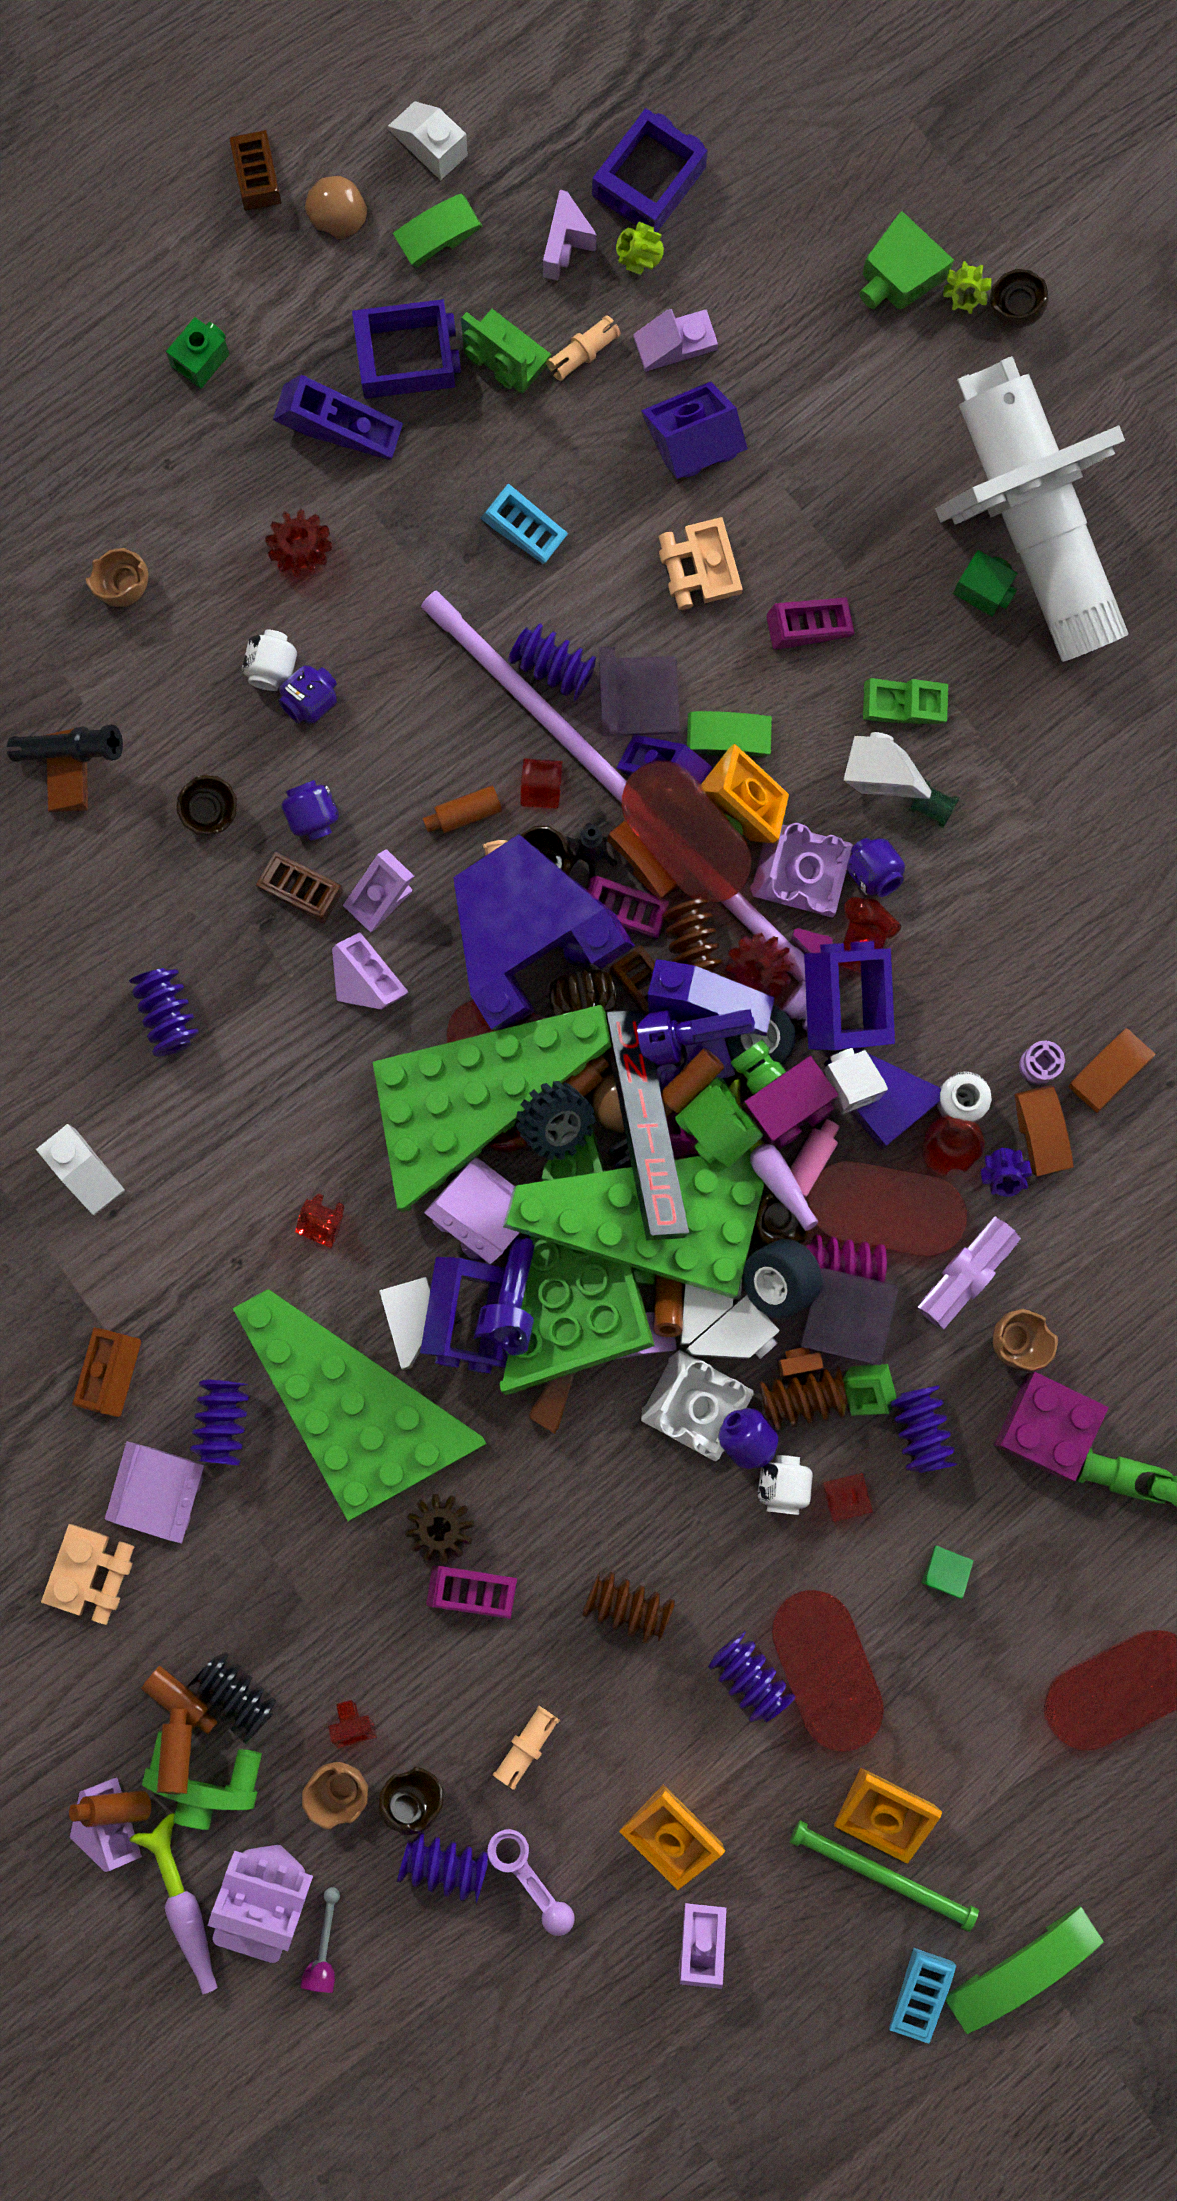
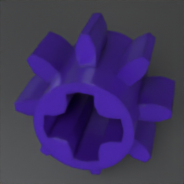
M1000 1148L994 1151L991 1156H985L986 1167L980 1169L982 1183L990 1184L992 1195L997 1193L1000 1196L1012 1197L1022 1189L1028 1188L1026 1178L1032 1176L1030 1161H1023L1021 1150L1015 1151L1010 1148Z

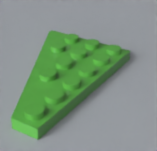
M602 1005L373 1062L396 1204L399 1211H410L412 1209L411 1206L432 1188L436 1190L441 1186L451 1173L458 1172L482 1152L481 1149L501 1132L506 1133L518 1120L516 1118L517 1112H525V1109L521 1106L522 1101L525 1099L530 1102L533 1099L529 1094L533 1089L539 1094L542 1092L540 1085L547 1083L551 1088L553 1081H560L562 1084L570 1076L573 1075L575 1077L585 1069L586 1064L590 1060L597 1059L612 1047L605 1009Z
M594 1131L591 1136L584 1135L583 1138L587 1143L584 1147L577 1144L574 1147L577 1153L571 1156L565 1151V1159L558 1160L554 1156L553 1160H548L544 1166L542 1179L548 1181L604 1172L605 1168ZM530 1236L535 1247L521 1309L534 1318L528 1351L516 1356L508 1353L503 1381H500L502 1393L509 1395L655 1346L633 1267Z
M750 1150L746 1151L730 1167H727L717 1159L709 1163L702 1156L675 1160L689 1234L685 1238L646 1241L632 1167L517 1185L513 1188L503 1227L734 1298L738 1294L764 1182L755 1173L750 1163Z
M267 1289L233 1308L347 1521L356 1518L487 1444L483 1436L271 1290Z

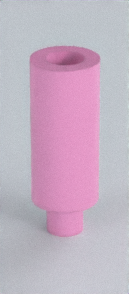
M828 1119L825 1120L820 1130L813 1128L790 1167L804 1198L808 1196L838 1144L834 1137L840 1126Z

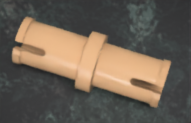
M607 315L604 316L601 321L584 334L577 333L574 335L568 346L552 358L546 360L550 372L559 367L557 369L558 372L553 376L557 380L562 381L584 362L590 363L596 359L598 351L614 339L620 337L621 333L617 324L612 328L609 326L614 320Z
M538 1705L536 1712L519 1737L515 1735L512 1739L513 1747L497 1771L493 1773V1776L515 1790L517 1783L533 1759L538 1760L542 1753L539 1750L556 1724L560 1722V1719Z

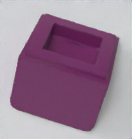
M797 928L793 931L790 943L794 947L799 948L803 953L820 952V944H832L833 939L829 936Z

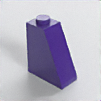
M853 1048L855 1054L863 1051L858 1048ZM867 1053L884 1079L888 1090L879 1101L850 1111V1113L882 1150L940 1102L941 1088ZM831 1058L826 1060L823 1064L827 1066L828 1064L832 1063Z

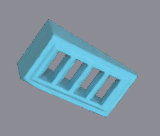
M510 484L505 486L480 518L495 531L542 564L546 563L568 534ZM508 503L514 508L504 518L499 513ZM521 512L526 518L516 528L511 523ZM532 522H535L539 527L530 538L526 537L524 532ZM545 531H548L552 534L542 548L538 547L536 542Z
M913 1948L889 2026L890 2031L928 2044L930 2043L956 1970V1964L953 1961ZM921 1968L939 1973L938 1981L919 1975ZM916 1983L935 1989L934 1995L930 1996L915 1991ZM910 1999L929 2004V2011L926 2012L908 2006ZM907 2014L925 2020L924 2028L902 2022L904 2015Z

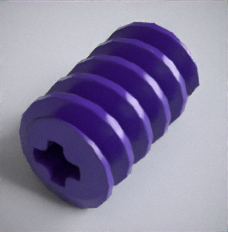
M541 623L533 630H529L526 627L514 643L508 657V662L515 664L521 660L520 667L524 672H528L535 667L534 677L537 680H541L548 675L547 684L551 688H555L562 682L561 694L568 696L575 690V702L592 677L597 657L593 655L586 662L581 661L583 648L579 647L575 652L569 654L570 641L568 639L557 647L554 645L556 632L553 631L544 639L541 637L543 630Z
M156 969L139 974L129 980L131 984L137 985L132 991L133 996L137 999H143L137 1008L140 1013L148 1014L144 1017L142 1023L145 1028L153 1029L149 1032L147 1038L150 1043L158 1044L152 1050L153 1055L158 1057L187 1049L192 1045L190 1039L199 1033L198 1029H186L185 1024L194 1019L193 1014H181L180 1012L183 1007L189 1004L188 999L175 998V995L184 989L183 984L170 983V980L179 974L177 969Z
M212 1379L199 1381V1386L210 1393L209 1395L197 1397V1403L207 1407V1411L196 1413L194 1416L195 1419L205 1424V1427L192 1431L194 1436L203 1440L201 1444L190 1446L191 1452L201 1456L200 1460L196 1461L240 1465L241 1460L231 1456L230 1452L240 1450L243 1447V1444L232 1439V1436L245 1432V1428L235 1423L234 1420L247 1416V1411L237 1407V1403L249 1400V1395L239 1390V1387L249 1384Z
M939 1385L900 1393L901 1396L891 1402V1407L904 1409L903 1413L894 1418L895 1423L908 1425L907 1429L898 1434L899 1439L911 1440L912 1444L902 1450L903 1455L915 1456V1460L905 1466L907 1471L923 1473L958 1465L955 1462L945 1461L946 1457L955 1452L954 1447L941 1445V1442L949 1438L951 1433L950 1431L937 1428V1426L947 1420L946 1415L934 1413L935 1409L944 1404L943 1400L930 1398V1394L940 1388Z
M743 1631L715 1653L708 1667L711 1670L722 1666L724 1670L718 1679L719 1682L722 1683L731 1679L734 1681L728 1692L729 1695L733 1696L739 1693L745 1695L739 1704V1708L744 1709L750 1706L755 1708L749 1717V1721L754 1722L763 1719L766 1723L786 1709L795 1700L796 1696L793 1693L781 1696L787 1685L783 1680L770 1683L776 1674V1670L773 1667L760 1670L766 1657L763 1654L750 1657L756 1644L753 1641L740 1644L746 1631Z
M421 1832L418 1833L412 1842L408 1840L396 1882L401 1883L406 1875L411 1873L412 1887L417 1888L425 1877L427 1878L429 1892H433L438 1884L442 1882L444 1896L449 1897L453 1890L459 1887L460 1901L464 1902L471 1892H475L477 1904L488 1866V1853L482 1851L474 1861L472 1860V1848L467 1846L461 1855L457 1856L456 1843L453 1841L450 1842L443 1852L440 1847V1838L436 1836L427 1847L425 1846L424 1833Z

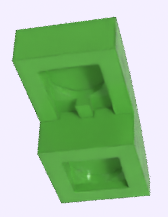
M461 193L426 210L396 230L393 235L411 265L418 268L444 247L455 248L483 226L466 197Z
M869 678L864 682L863 720L911 724H944L947 722L948 684L917 679L903 683Z
M689 712L687 746L695 753L723 756L732 745L736 744L746 755L764 758L771 754L772 716L735 712Z

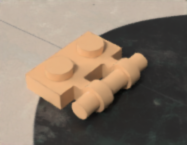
M722 517L685 526L686 542L676 544L673 532L659 535L662 548L659 551L662 564L667 566L671 580L668 583L671 597L676 598L679 610H686L693 606L690 592L695 590H701L704 604L742 594V585ZM692 557L696 574L685 577L681 560Z
M69 1524L41 1603L80 1616L84 1611L86 1602L89 1601L96 1604L91 1620L107 1625L111 1611L116 1610L120 1598L117 1597L123 1577L130 1573L133 1564L130 1562L134 1546L119 1541L114 1556L104 1553L110 1538L109 1536ZM99 1566L109 1569L102 1591L92 1588Z

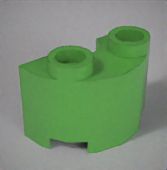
M716 1077L675 1117V1120L688 1134H693L698 1140L695 1148L706 1161L712 1163L717 1159L727 1167H730L764 1135L750 1115L744 1112L735 1101L737 1097L726 1082L719 1077Z

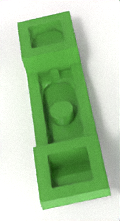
M1080 1905L1046 1927V1933L980 1977L976 1974L947 1994L945 2001L966 2034L997 2020L1041 1993L1074 1969L1104 1943Z

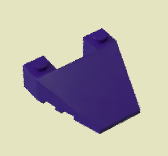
M519 834L453 877L470 995L492 1030L498 1031L510 1028L535 1012L534 1007L514 974L571 937L575 936L591 964L603 968L635 947L613 911L602 904Z

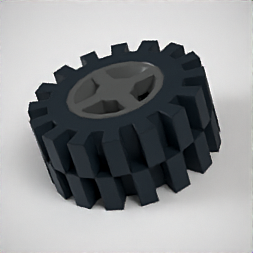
M553 1081L552 1088L547 1083L540 1085L542 1092L538 1094L533 1089L529 1093L533 1098L530 1102L525 1099L522 1101L521 1106L525 1109V1112H517L516 1118L520 1122L516 1123L517 1130L521 1133L520 1136L540 1157L544 1156L547 1160H553L555 1156L558 1160L565 1159V1151L572 1156L577 1153L574 1148L577 1144H580L582 1147L585 1146L587 1141L583 1137L584 1135H592L594 1130L589 1125L595 1124V1117L592 1115L594 1113L593 1107L575 1088L566 1082L562 1085L560 1081Z

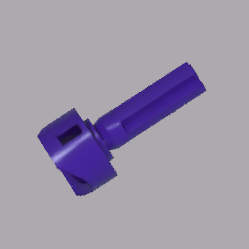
M667 1009L652 1012L637 1026L638 1040L642 1056L660 1066L681 1061L682 1045L688 1046L754 1033L755 1021L754 1017H752L751 1009L684 1021L678 1024L672 1011ZM660 1036H665V1040L660 1041Z
M515 1237L511 1242L498 1303L484 1305L480 1309L474 1339L482 1336L494 1341L513 1356L522 1355L528 1351L534 1318L522 1310L521 1307L535 1245H533L531 1239L525 1238L522 1240L518 1237Z

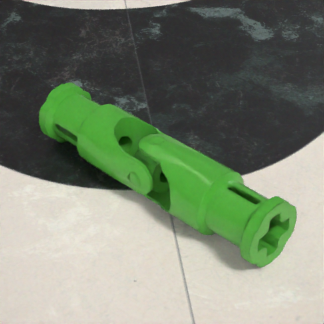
M1090 1448L1076 1482L1084 1483L1087 1480L1108 1486L1111 1492L1155 1504H1164L1166 1501H1169L1177 1507V1476H1173L1166 1469L1118 1456L1116 1459L1101 1456L1093 1453L1092 1448ZM1153 1472L1147 1480L1148 1494L1138 1492L1135 1489V1481L1142 1473Z

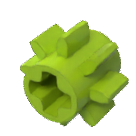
M638 222L636 230L629 227L625 229L618 237L616 252L620 256L619 263L626 265V270L639 275L643 273L644 267L652 270L659 264L663 256L664 247L660 241L661 234L654 232V227Z
M964 261L962 268L957 272L953 270L948 271L947 281L950 284L944 286L943 297H952V310L960 308L972 314L973 308L978 303L986 306L988 295L985 291L991 289L992 279L983 278V265H979L976 268L968 266L966 261Z

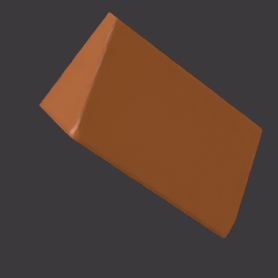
M74 728L47 735L69 734ZM72 757L47 758L49 812L88 810L87 762L81 763Z
M94 1327L72 1405L107 1415L121 1416L141 1340Z

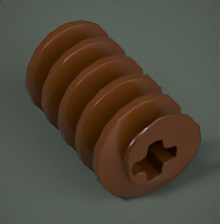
M690 900L665 911L662 914V921L672 924L665 930L666 937L676 939L669 945V952L680 954L672 962L694 965L714 973L713 969L721 965L723 960L710 958V953L720 947L718 943H707L706 938L715 934L716 929L703 927V923L713 916L712 913L700 912L699 909L709 903V900ZM715 973L726 978V974Z
M839 1366L836 1368L834 1379L825 1368L820 1372L819 1382H817L811 1372L805 1373L803 1385H801L795 1375H791L788 1381V1388H785L779 1378L774 1379L772 1391H769L763 1381L759 1382L766 1418L772 1422L777 1431L781 1430L782 1420L785 1417L793 1428L797 1427L800 1414L804 1416L808 1424H813L815 1411L820 1413L824 1421H829L830 1408H834L840 1418L845 1417L847 1398Z
M599 1571L584 1605L582 1616L587 1618L597 1609V1623L603 1624L609 1616H612L613 1630L617 1631L626 1622L628 1623L627 1636L632 1638L639 1629H642L644 1644H647L654 1636H658L659 1643L675 1606V1600L669 1598L662 1606H659L660 1594L658 1592H654L645 1600L644 1586L639 1585L632 1593H629L630 1580L625 1578L615 1587V1574L609 1572L602 1580H599Z

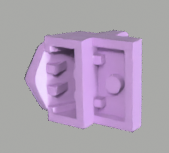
M281 1845L248 1849L243 1853L234 1851L207 1925L215 1928L213 1942L220 1947L270 1963L279 1961L282 1951L289 1950L313 1876L306 1874L302 1865Z

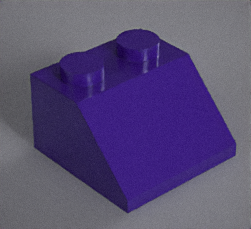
M711 381L641 410L665 465L677 479L694 476L702 468L716 462L730 461L738 453L748 449L737 408Z

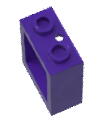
M645 108L592 178V196L637 226L638 222L654 227V232H658L705 170L708 150L697 137L690 134L686 136L676 129L666 116L659 113L655 115ZM645 134L687 161L657 203L615 176L616 172Z
M444 299L352 311L364 399L455 387L454 373H461L458 349H450L449 337L456 336L453 313L445 312ZM437 326L443 368L383 376L376 375L371 334Z
M874 941L850 942L851 950H844V943L820 944V952L804 953L808 1049L841 1050L895 1044L891 948L875 949ZM860 961L863 1028L841 1030L838 963Z
M436 1257L420 1349L421 1354L436 1356L435 1364L459 1368L460 1361L467 1362V1370L491 1374L492 1367L506 1368L508 1353L500 1345L488 1338L481 1336L479 1353L450 1347L461 1279L489 1285L486 1305L497 1304L505 1268L463 1258Z

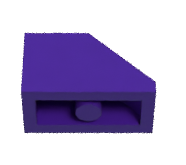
M635 734L616 767L620 772L642 783L647 775L659 777L696 798L700 795L696 790L713 769L712 766L685 744Z

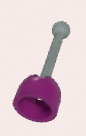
M330 1887L324 1892L326 1909L318 1959L310 1962L305 1968L300 1986L302 1989L333 1993L335 1972L326 1961L334 1905L340 1899V1892L334 1887Z

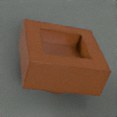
M809 1347L785 1351L786 1359L777 1362L781 1378L823 1369L820 1352L810 1354Z

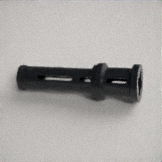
M110 724L103 726L101 730H89L84 726L76 727L69 734L13 736L8 739L6 747H21V750L7 751L9 759L13 762L72 757L81 763L90 761L92 757H104L106 760L113 761L119 759L122 754L123 739L117 726Z

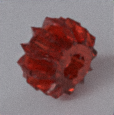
M301 508L298 510L296 518L291 519L288 512L284 511L282 514L284 523L272 521L270 527L274 534L267 535L265 539L267 546L271 547L268 552L269 559L271 561H278L277 566L282 573L292 567L294 577L298 578L301 575L302 568L307 567L308 573L314 575L316 572L314 563L326 565L328 561L324 553L332 550V542L326 539L330 535L327 525L319 526L320 518L316 513L306 520L305 512ZM301 539L305 545L297 548L293 541Z
M763 933L753 935L752 940L747 936L738 941L739 948L734 947L728 953L734 962L726 965L725 971L735 973L736 977L732 981L774 998L781 994V986L786 987L792 980L786 972L794 969L795 964L790 961H784L783 958L788 955L790 948L784 947L778 950L776 948L778 937L773 936L766 942ZM759 962H761L765 968L761 972H759L755 967V965Z

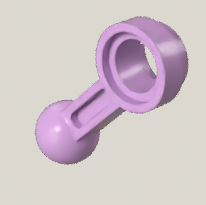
M511 1829L496 1833L491 1838L487 1849L491 1864L502 1872H512L518 1878L543 1912L542 1924L548 1933L554 1936L567 1934L574 1925V1912L566 1903L555 1901L527 1862L529 1846L525 1837ZM506 1838L515 1840L520 1847L518 1859L510 1864L501 1862L496 1855L497 1844Z

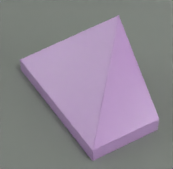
M360 932L335 944L332 948L337 1001L383 1009L404 998L409 993Z
M117 1777L80 1791L77 1804H80L81 1799L85 1796L122 1793ZM81 1821L73 1822L70 1839L104 1872L111 1871L142 1857L138 1844L129 1841V1838L135 1835L132 1823L85 1827Z

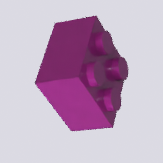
M810 1055L744 1101L742 1110L750 1115L764 1136L761 1139L764 1144L776 1145L781 1150L799 1137L798 1135L802 1132L800 1129L802 1125L808 1122L812 1128L831 1115V1112L835 1109L832 1103L839 1094Z
M1037 1372L1027 1373L993 1446L1065 1481H1076L1109 1407Z

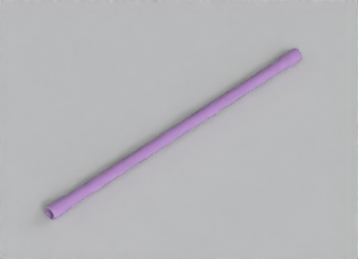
M438 591L432 592L423 601L421 608L444 631L449 632L632 814L638 811L664 839L681 863L780 960L781 965L799 983L805 981L804 953L799 948L794 947L659 812L643 802L644 798L462 618V615Z

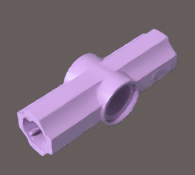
M996 1216L993 1217L967 1248H962L942 1272L943 1277L930 1289L916 1308L932 1324L944 1330L969 1299L973 1300L996 1274L994 1270L1009 1255L1021 1238L1007 1223L1001 1221Z

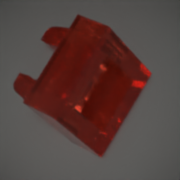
M317 1194L312 1200L306 1199L300 1210L295 1233L332 1248L339 1234L344 1204L338 1202L336 1208L331 1210L322 1206L324 1195Z
M863 1473L822 1482L832 1522L873 1513Z
M353 1700L336 1704L340 1723L330 1725L328 1729L331 1742L337 1748L377 1738L374 1722L368 1715L359 1717L357 1705Z

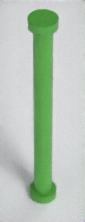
M801 1820L798 1821L790 1838L791 1844L797 1847L799 1844H802L960 1923V1928L967 1932H970L973 1928L979 1909L971 1905L966 1908L808 1829L807 1823Z

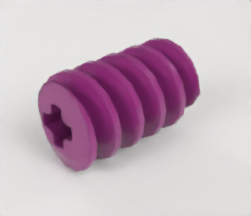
M816 1234L813 1236L810 1244L806 1245L819 1264L822 1283L826 1276H830L832 1288L836 1289L841 1279L845 1278L848 1290L853 1291L859 1280L862 1281L864 1293H869L873 1283H878L880 1295L882 1294L887 1271V1253L884 1244H878L873 1254H871L869 1243L862 1242L857 1252H855L853 1241L847 1239L840 1250L836 1237H830L826 1246L823 1247L821 1236Z

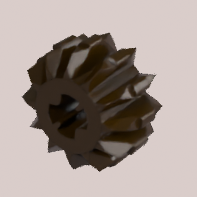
M600 970L572 972L569 975H561L550 983L549 998L551 1009L554 1011L555 1016L597 1005H602L605 1009V1014L616 1009L615 984L612 982L611 974Z
M433 1494L431 1499L433 1510H430L423 1500H419L417 1506L424 1516L420 1517L414 1513L408 1514L407 1519L410 1522L419 1524V1528L408 1529L405 1531L406 1537L419 1535L421 1538L420 1541L412 1545L411 1550L413 1552L419 1551L424 1545L429 1547L424 1555L425 1561L430 1562L435 1550H439L440 1562L444 1564L448 1562L446 1548L450 1547L453 1554L459 1558L463 1555V1551L455 1542L459 1540L465 1544L472 1543V1537L460 1532L461 1529L474 1527V1521L467 1520L460 1523L459 1517L466 1514L469 1509L466 1505H463L455 1513L452 1512L451 1509L456 1500L454 1496H449L445 1508H441L439 1494ZM435 1517L445 1518L443 1523L448 1521L451 1525V1531L446 1532L444 1535L445 1540L435 1539L437 1534L430 1535L429 1526L435 1524Z

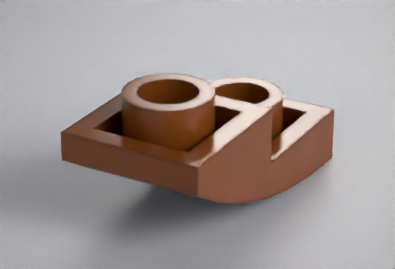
M635 811L608 834L607 842L634 867L633 875L660 901L688 878L689 873L681 861L638 811Z
M1126 1028L1069 1084L1068 1088L1098 1114L1124 1089L1129 1081L1152 1061L1156 1054Z
M1049 1085L1015 1093L1019 1132L1026 1135L1032 1174L1041 1176L1073 1168L1068 1132L1054 1086Z

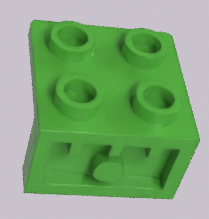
M491 309L481 322L468 312L461 317L465 355L478 366L484 364L491 369L497 381L508 389L514 387L523 394L547 366L546 360L551 358V354L495 310Z

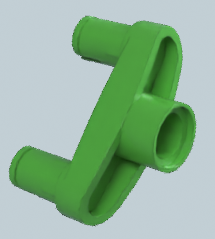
M158 1731L151 1765L145 1768L142 1785L154 1793H157L162 1731ZM238 1749L230 1785H225V1787L188 1779L187 1794H157L177 1801L174 1823L208 1830L214 1809H254L258 1793L254 1790L262 1753Z

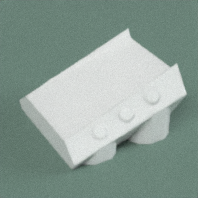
M679 1350L668 1358V1365L647 1404L642 1407L641 1421L716 1462L724 1451L720 1446L718 1435L725 1417L733 1411L747 1408L754 1395V1391L737 1380L715 1370L704 1361Z

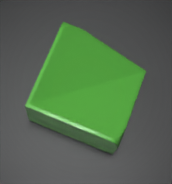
M888 1364L850 1367L843 1378L851 1416L889 1414L892 1409L891 1402L896 1399V1393Z

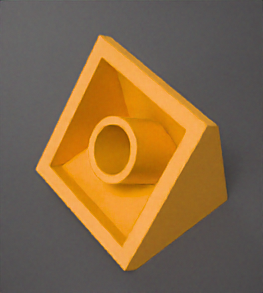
M734 744L727 750L696 791L714 808L739 821L743 829L742 834L750 841L774 843L780 836L789 794Z
M860 1768L835 1821L834 1827L908 1864L941 1818L942 1811L934 1804Z
M664 1784L619 1831L677 1890L710 1866L725 1852L722 1842Z

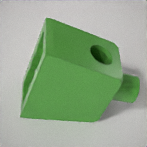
M901 211L865 261L862 274L869 283L859 292V296L871 309H875L885 298L896 308L903 309L945 281L948 271L952 268L954 259Z

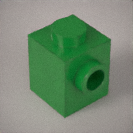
M196 317L192 319L166 351L171 367L200 389L203 388L230 355L225 341L226 335L211 322L205 325Z
M977 550L959 579L953 594L993 617L999 606L1007 609L1018 589L1012 586L1018 573L1012 570V566L1006 560L997 556L990 557Z

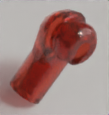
M851 897L844 905L845 916L854 924L875 926L888 939L896 936L901 930V924L877 900Z

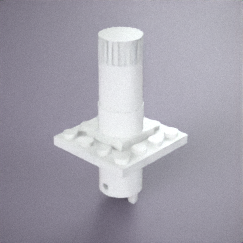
M1012 356L982 371L957 379L965 399L963 403L959 404V408L988 481L972 487L935 508L940 523L952 518L954 525L986 510H988L990 517L1002 514L1016 552L1021 556L1062 662L1127 636L1129 633L1087 529L1085 515L1072 485V482L1083 477L1081 470L1115 454L1113 446L1125 441L1120 426L1111 428L1059 451L1030 375H1019Z

